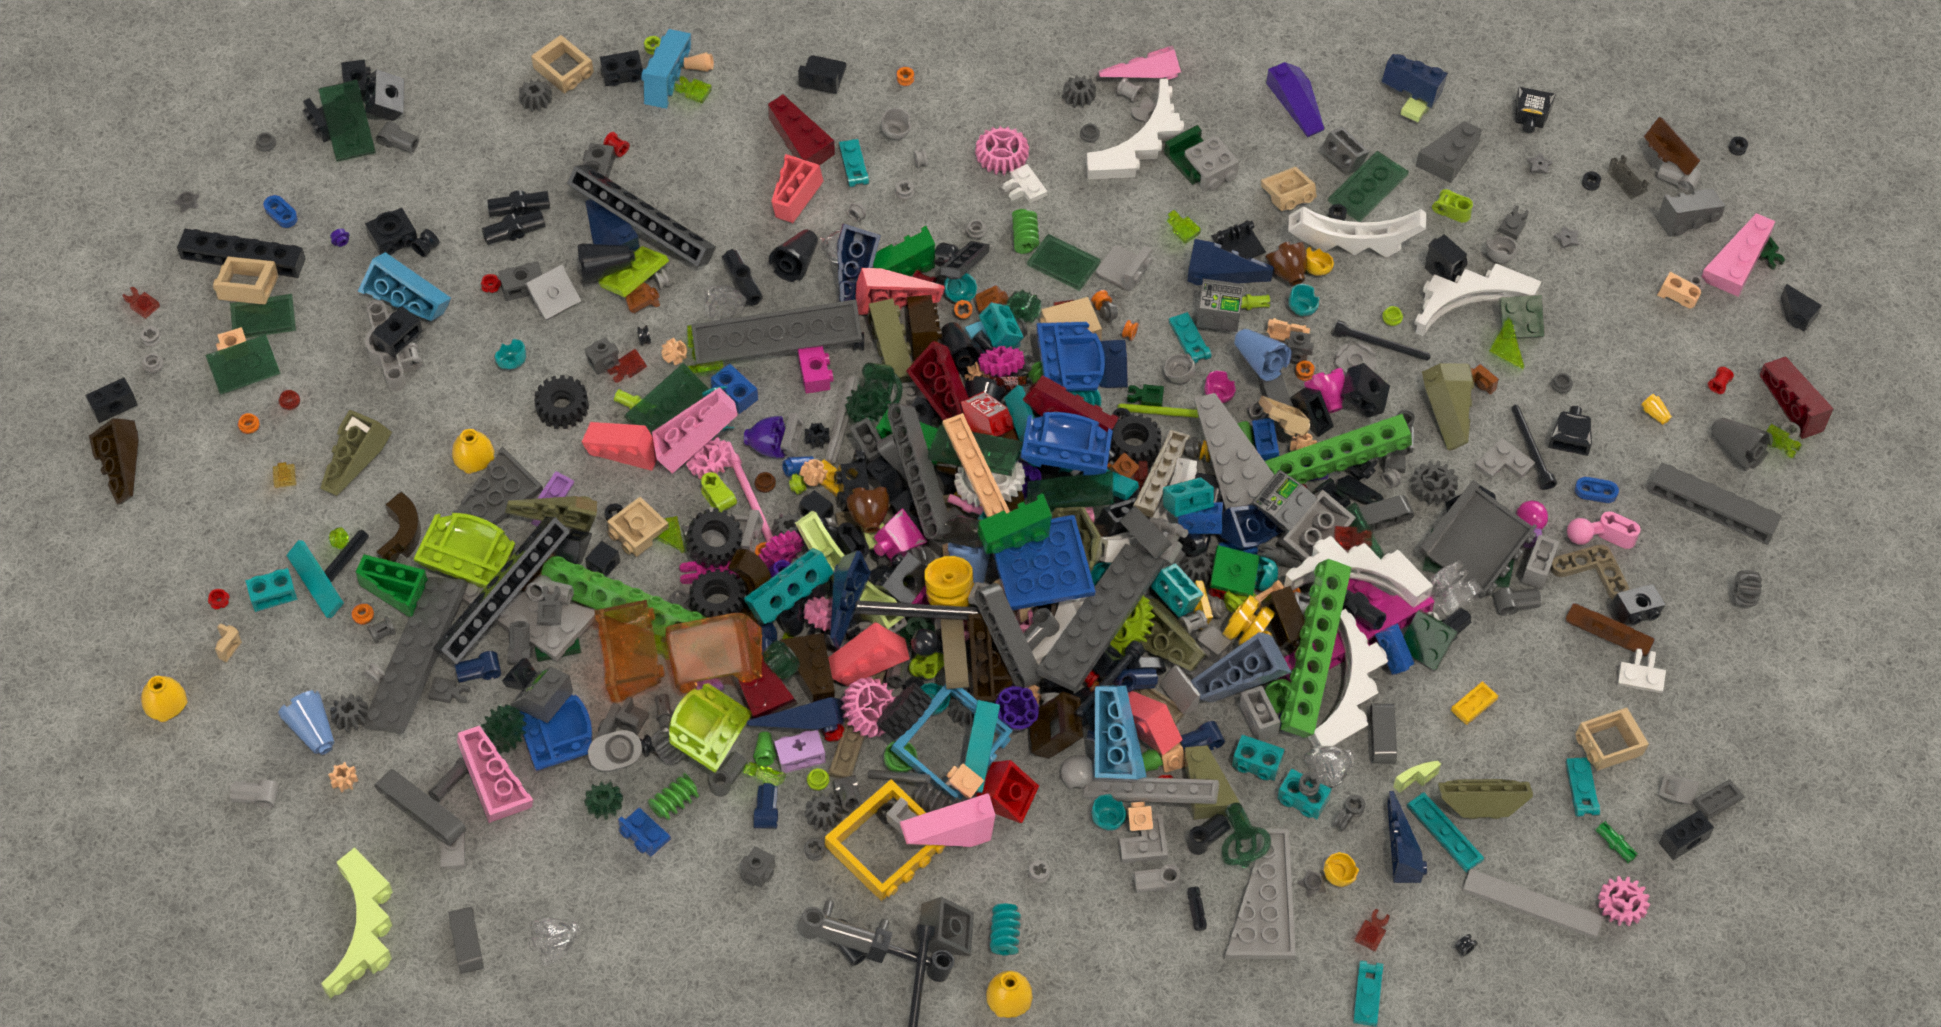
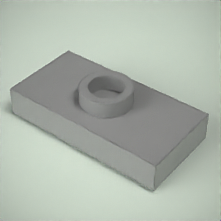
M465 832L450 846L441 841L442 870L465 868Z

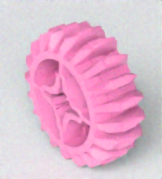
M1000 125L998 129L992 127L991 131L985 130L984 135H980L979 140L976 142L975 154L982 168L987 167L988 172L995 170L996 175L999 171H1002L1003 175H1005L1006 171L1012 172L1014 169L1025 165L1029 157V146L1022 132L1017 133L1016 128L1010 130L1009 126L1003 129ZM991 146L992 150L988 152L987 149Z
M872 677L860 678L856 682L851 683L849 688L845 690V696L841 699L844 705L840 709L846 711L843 718H848L849 722L847 725L854 726L853 732L860 730L861 736L868 735L869 738L879 737L885 733L877 725V721L882 712L887 709V706L895 698L891 695L893 689L888 690L886 688L887 683L881 684L880 679L873 680Z

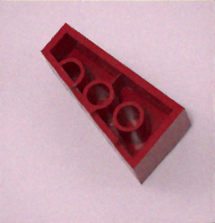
M932 341L906 372L942 420L962 413L964 415L961 401L968 399V395L947 346Z
M1043 375L1029 388L1022 399L1041 416H1043L1044 412L1076 414L1099 422L1098 426L1108 432V429H1113L1119 418L1114 414L1109 415L1103 412V408L1096 404L1093 406L1085 402L1084 398L1078 394L1073 395L1067 392L1065 387Z
M742 627L721 635L755 719L783 711L798 704Z

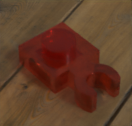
M135 287L130 288L133 293L132 296L122 295L125 302L131 303V309L144 319L160 307L156 299L146 292L139 295Z
M634 349L618 359L620 365L614 366L607 371L610 375L618 373L613 377L615 383H619L626 374L631 378L647 368V365L637 350Z
M1026 376L986 377L997 381V385H1006V389H1014L1017 385L1026 384Z
M1139 461V468L1134 473V480L1139 484V492L1148 477L1147 461Z
M1335 526L1334 540L1344 550H1350L1352 547L1363 543L1371 548L1372 541L1364 540V538H1371V531L1365 530L1357 533V527Z
M1375 909L1372 913V923L1365 920L1355 938V942L1375 952L1386 934V930L1381 927L1386 926L1390 915L1387 914L1385 919L1379 920L1377 918L1378 909Z

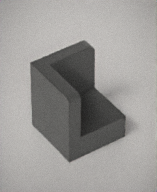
M1407 448L1390 452L1384 456V471L1386 468L1396 469L1399 473H1405V454Z
M628 696L616 716L617 727L638 735L649 717V712L635 707L633 698Z

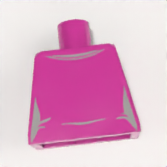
M902 508L874 535L875 540L878 542L875 544L874 550L879 556L886 554L891 559L897 552L917 548L924 545L927 540Z

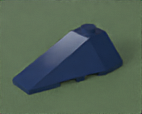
M592 199L585 201L593 244L628 245L630 249H634V252L640 248L638 235L630 223Z
M842 224L837 242L839 302L856 300V282L862 268L873 267L881 235Z
M1194 239L1187 282H1191L1194 285H1202L1203 279L1238 284L1272 281L1274 267L1254 258L1245 259L1238 256L1239 252L1234 250L1230 253L1221 249V245L1217 243Z
M1125 340L1101 341L1105 367L1103 378L1099 384L1100 387L1128 388Z
M1255 505L1230 507L1222 514V538L1241 549L1258 547L1261 543H1265L1284 532Z
M854 551L842 556L840 563L834 569L830 638L835 648L839 649L855 613V602L857 600L860 601L871 574L861 551Z
M830 697L747 721L749 726L824 730L825 733L838 730L837 726L844 724L843 710L840 709L843 702L839 698Z
M1389 791L1387 810L1393 882L1421 883L1423 875H1427V862L1423 861L1422 851L1395 792Z

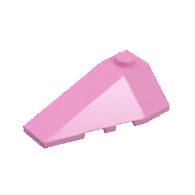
M1169 46L1148 53L1147 58L1136 57L1128 61V64L1119 63L1099 71L1100 77H1166V79H1172L1177 77V73H1180L1181 70L1173 46Z
M988 793L901 821L900 825L906 844L973 847L991 841L995 812Z

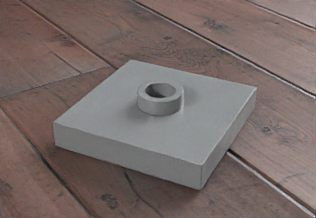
M562 264L525 283L544 320L581 301Z

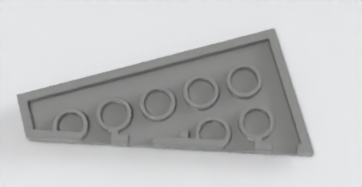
M1215 393L1195 397V406L1218 487L1222 491L1221 498L1225 511L1230 507L1254 505L1251 502L1274 476L1273 472Z
M468 582L461 601L469 606L484 588H479L475 584ZM519 591L494 622L509 632V626L512 622L525 621L529 623L530 645L558 661L565 651L575 643V640L600 615L598 610L574 604H562L561 625H539L537 623L539 601L531 600L527 593Z
M1289 829L1265 830L1225 959H1295Z

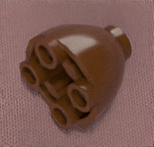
M1284 242L1278 246L1279 249L1265 256L1268 265L1274 267L1273 272L1281 279L1289 282L1290 286H1295L1305 281L1307 251L1303 242L1296 244Z
M878 487L874 490H865V488L853 489V494L846 499L850 515L862 527L864 533L878 532L880 524L884 521L888 512L889 494L885 487Z

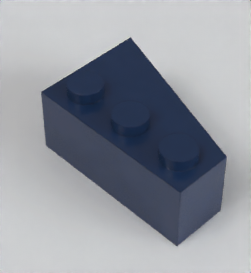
M1392 54L1387 61L1381 82L1400 92L1405 90L1411 93V98L1415 100L1420 98L1426 101L1427 107L1432 109L1443 92L1448 73L1444 72L1441 68L1427 66L1421 61L1407 59L1401 54Z

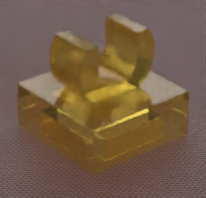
M286 462L277 463L278 466H273L275 488L296 485V469L294 464L287 465Z

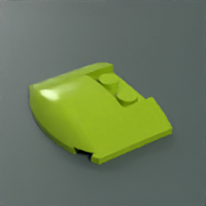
M452 513V515L441 517V514H435L413 560L434 572L439 571L475 584L479 588H485L509 560L515 543L513 540H509L501 528L480 517L463 513Z
M707 683L702 686L703 689L691 690L677 705L669 725V743L716 773L752 713L749 709Z

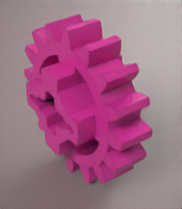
M1005 346L994 347L992 351L986 350V354H980L981 357L979 358L980 371H984V374L991 373V376L996 374L998 376H1006V374L1010 375V372L1017 373L1018 369H1022L1023 365H1025L1023 351H1019L1018 348L1012 349L1011 346L1005 348Z
M788 530L784 535L780 533L778 537L775 535L770 539V542L765 544L766 547L760 550L762 553L758 556L763 560L767 568L779 560L792 562V558L797 557L796 553L802 551L801 547L804 546L803 539L795 531L790 532Z

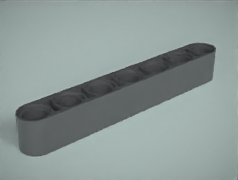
M894 403L888 409V419L923 533L927 539L946 541L952 535V525L916 410L911 405Z

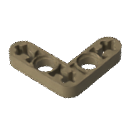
M1605 545L1592 546L1560 555L1553 559L1551 572L1557 577H1566L1595 568L1612 600L1619 593L1618 591L1615 592L1616 586L1618 590H1629V586L1611 550ZM1600 552V554L1605 555V557L1602 558L1601 556H1597V553ZM1580 557L1585 559L1587 563L1579 565L1575 559ZM1560 564L1561 566H1565V569L1562 570V568L1557 567V565ZM1612 570L1615 576L1608 577L1604 574V571Z

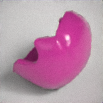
M1218 370L1210 372L1205 380L1204 392L1206 395L1215 393L1222 403H1226L1232 400L1236 393L1235 381L1228 379L1227 372Z
M1530 500L1524 502L1515 512L1517 516L1531 526L1537 525L1536 529H1543L1547 525L1548 512L1544 505L1538 501Z

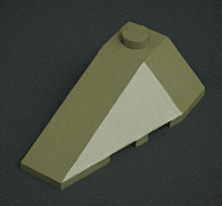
M1439 363L1422 371L1425 388L1447 449L1451 451L1467 444L1470 430L1469 410L1472 407L1471 389H1474L1470 365L1465 363Z
M349 409L338 428V442L332 448L331 452L334 455L331 463L327 465L320 489L338 496L382 451L392 431L380 422Z
M587 496L509 500L505 513L542 521L545 517H556L565 527L589 532L597 515V501Z
M1147 598L1150 600L1148 604L1153 607L1150 612L1155 617L1149 619V621L1154 626L1147 629L1151 632V635L1145 634L1144 636L1147 642L1140 641V643L1150 653L1193 671L1206 655L1205 652L1165 606L1157 599Z

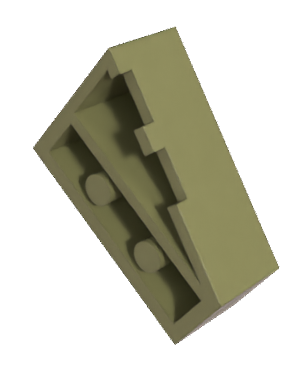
M1208 745L1185 747L1186 778L1218 780L1220 783L1216 804L1191 803L1193 820L1211 818L1217 813L1223 814L1225 817L1239 815L1240 802Z

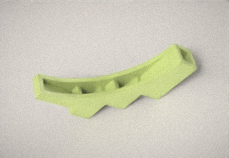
M811 511L795 522L808 549L815 548L821 551L834 571L835 566L840 563L842 556L845 555L835 544L817 513ZM833 574V575H831V576L829 577V579H831L832 582H833V584H834V574ZM867 581L860 601L897 603L894 598L877 589L869 581ZM860 614L864 621L869 620L872 624L876 622L887 629L904 618V616Z
M355 847L337 861L340 872L354 892L356 926L353 939L344 958L336 969L321 983L325 993L330 998L343 993L351 981L358 980L364 975L367 968L375 974L378 970H384L392 959L389 950L378 940V937H383L390 931L392 923L389 916L378 905L387 902L393 891L390 883Z

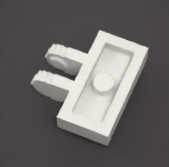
M1028 164L1010 171L1012 179L1005 182L1002 186L1005 192L1016 188L1008 195L1011 200L1025 196L1029 203L1047 196L1048 193Z
M1636 649L1634 664L1621 662L1617 685L1662 693L1666 670L1653 668L1656 652L1650 651L1648 655L1647 667L1641 666L1642 649Z

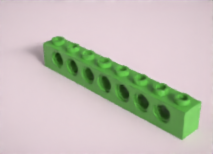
M1403 414L1266 460L1265 463L1274 475L1278 470L1283 472L1289 471L1291 473L1287 475L1299 483L1305 484L1309 480L1323 478L1329 473L1343 471L1355 464H1363L1370 459L1384 457L1390 452L1404 450L1412 445V437Z
M553 556L543 564L541 575L548 576L552 581L573 586L574 595L572 600L692 649H696L700 645L695 627L709 622V618L702 616L700 613L684 609L679 604L664 601L661 597L647 594L639 588L627 586L619 580H612L605 577L602 573L590 571L582 565L570 563L559 556Z
M1331 559L1319 562L1314 570L1315 580L1309 591L1311 598L1304 613L1306 620L1300 631L1301 642L1295 653L1296 663L1290 674L1292 681L1285 696L1287 703L1280 718L1282 722L1280 730L1303 738L1314 735L1352 568ZM1326 581L1330 583V589L1328 588ZM1322 602L1325 603L1326 610L1322 607ZM1317 622L1321 625V630L1318 629ZM1312 643L1315 644L1316 651L1313 649ZM1307 664L1311 666L1312 672L1308 670ZM1303 685L1307 688V693L1303 691ZM1298 706L1302 709V715L1298 712Z

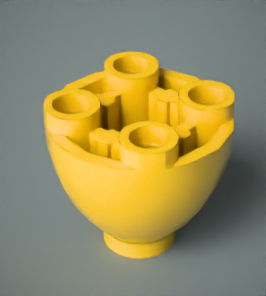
M466 429L453 443L452 458L454 464L467 474L485 469L490 461L494 460L495 451L490 439L482 432Z
M167 676L152 677L144 686L141 694L142 708L146 715L160 722H166L177 716L188 702L186 692L181 684Z
M1012 970L1003 971L995 975L989 982L986 991L987 1003L998 1017H1018L1031 1007L1033 999L1032 987L1027 978L1021 973Z

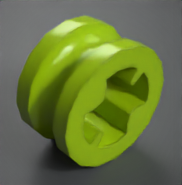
M657 36L647 37L644 41L645 51L650 55H654L655 48L659 47L661 39Z

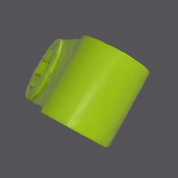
M1441 190L1439 199L1432 205L1435 213L1455 221L1465 223L1471 218L1472 200L1451 190Z
M708 472L702 476L701 492L711 507L719 509L718 512L722 513L723 510L726 511L737 504L734 493L716 473Z
M935 652L928 657H922L917 654L909 664L911 675L916 677L923 676L927 679L934 678L944 666V655Z

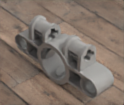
M373 300L367 305V312L372 327L365 337L368 356L374 364L383 367L389 389L400 391L406 386L404 373L417 370L423 365V361L418 354L419 347L416 343H409L395 357H391L386 352L382 353L374 350L375 342L372 332L378 325L384 323L392 313L387 314L384 302Z

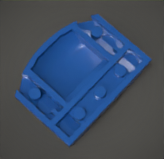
M1087 322L1037 323V343L1043 376L1065 387L1066 391L1097 390L1103 378L1105 358L1103 347L1097 334H1093L1087 329L1089 324Z
M1044 412L1043 416L1032 419V415H1029L1021 458L1040 468L1041 464L1083 471V475L1103 474L1107 471L1112 430L1108 429V432L1098 426L1099 422L1071 413Z
M576 694L574 696L570 695L548 723L514 708L536 771L588 754V749L592 742V726L587 709Z

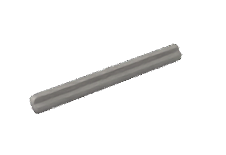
M856 376L848 378L825 455V460L831 465L837 463L860 384V379L856 378Z

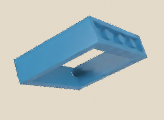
M945 684L932 699L929 708L924 712L923 716L904 735L900 736L890 750L919 774H929L931 776L930 783L939 791L942 790L945 796L950 795V800L953 802L957 797L961 800L964 795L957 789L952 790L904 749L949 694L975 714L977 700L963 688L947 689ZM998 718L995 732L1000 736L992 744L988 766L997 757L995 751L999 747L1004 749L1011 741L1009 735L1013 730Z

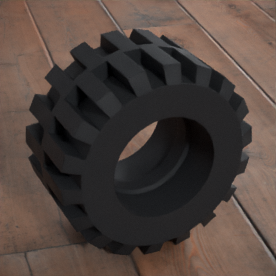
M1132 413L1128 417L1126 415L1121 416V420L1118 419L1112 429L1110 448L1116 454L1112 459L1114 463L1123 453H1126L1139 466V471H1143L1144 466L1147 469L1150 468L1152 463L1155 462L1161 447L1162 435L1160 428H1157L1158 424L1155 421L1151 422V418L1148 416L1144 418L1143 414L1134 416V413ZM1139 439L1144 444L1133 446L1127 444L1125 440Z
M714 508L713 512L706 509L704 514L700 512L696 515V518L692 519L685 543H687V552L691 551L690 557L692 559L697 558V564L705 563L706 568H709L710 565H714V568H719L720 564L724 567L728 564V561L731 562L736 550L740 548L743 534L742 529H739V521L734 522L735 517L732 514L730 516L727 515L728 511L723 510L721 513L718 512L719 509ZM709 530L717 531L724 536L726 543L718 547L708 545L703 540L702 534Z
M715 569V572L707 570L705 575L702 573L698 575V580H693V586H690L689 590L691 611L698 612L702 616L709 618V622L716 621L719 627L722 620L729 622L737 621L745 605L744 586H742V581L737 579V575L734 573L730 575L728 570L720 572V569ZM714 594L728 596V599L721 603H710L707 601Z

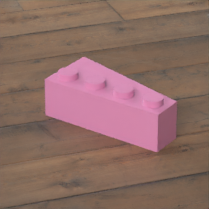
M1756 213L1703 270L1702 278L1705 280V283L1739 297L1772 233L1775 221Z
M719 387L654 430L652 436L657 460L673 474L738 415L735 402Z
M477 726L459 732L457 743L488 823L532 808V797L522 787L519 779L514 776L509 769V765L501 758L482 728Z

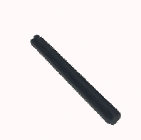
M858 600L855 602L856 614L968 620V614H981L978 607Z

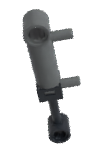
M831 900L825 901L823 911L818 907L812 906L806 908L802 913L798 924V931L801 936L807 939L819 937L867 953V959L879 963L883 962L886 953L917 963L918 953L889 944L893 932L887 931L890 923L888 919H881L879 928L877 927L876 931H872L831 917L834 902ZM937 950L931 958L927 957V974L930 979L936 982H943L948 978L955 964L953 955L946 950Z

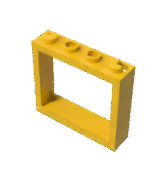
M892 779L827 834L824 844L881 901L886 897L894 895L898 891L900 884L903 882L908 883L914 877V872L918 868H925L930 863L931 857L936 852L938 854L942 853L946 847L944 845L924 846L882 884L841 844L872 817L884 803H888L893 797L897 801L900 798L907 801L909 810L917 816L926 813Z

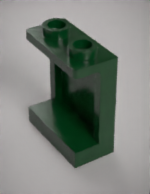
M1198 125L1166 141L1164 148L1165 156L1192 185L1201 181V175L1185 157V151L1204 141L1201 138L1202 129Z

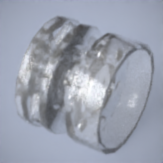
M1461 560L1445 566L1433 575L1429 581L1433 585L1432 590L1437 588L1431 595L1432 599L1441 595L1444 598L1438 604V607L1446 618L1458 608L1464 607L1483 591L1475 578L1464 582L1463 579L1469 573L1468 569L1457 573L1464 565Z

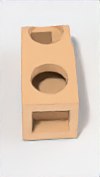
M1670 272L1657 296L1664 299L1668 297L1676 302L1678 301L1687 308H1693L1701 295V290L1691 282Z

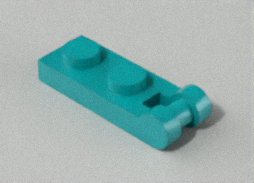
M853 139L839 142L849 187H855V184L861 183L863 185L869 184V177L859 140Z
M1188 312L1169 318V324L1185 354H1189L1195 363H1198L1200 359L1204 358V360L1212 357L1209 347L1206 346Z
M1587 757L1567 758L1566 767L1576 817L1584 816V814L1600 815V804L1597 800L1590 762ZM1589 801L1590 805H1584L1582 802Z
M1363 960L1359 962L1353 1019L1355 1024L1377 1027L1383 963L1376 962V965L1367 964V961ZM1366 973L1375 974L1374 979L1365 978Z

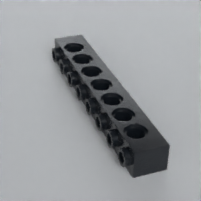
M588 165L574 167L567 182L568 185L694 265L702 266L709 263L716 246Z
M545 517L433 649L448 663L457 664L570 531L556 517Z

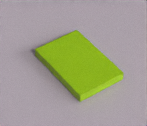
M641 246L634 252L636 261H632V266L604 277L598 283L603 289L626 297L668 263L669 259L667 255Z

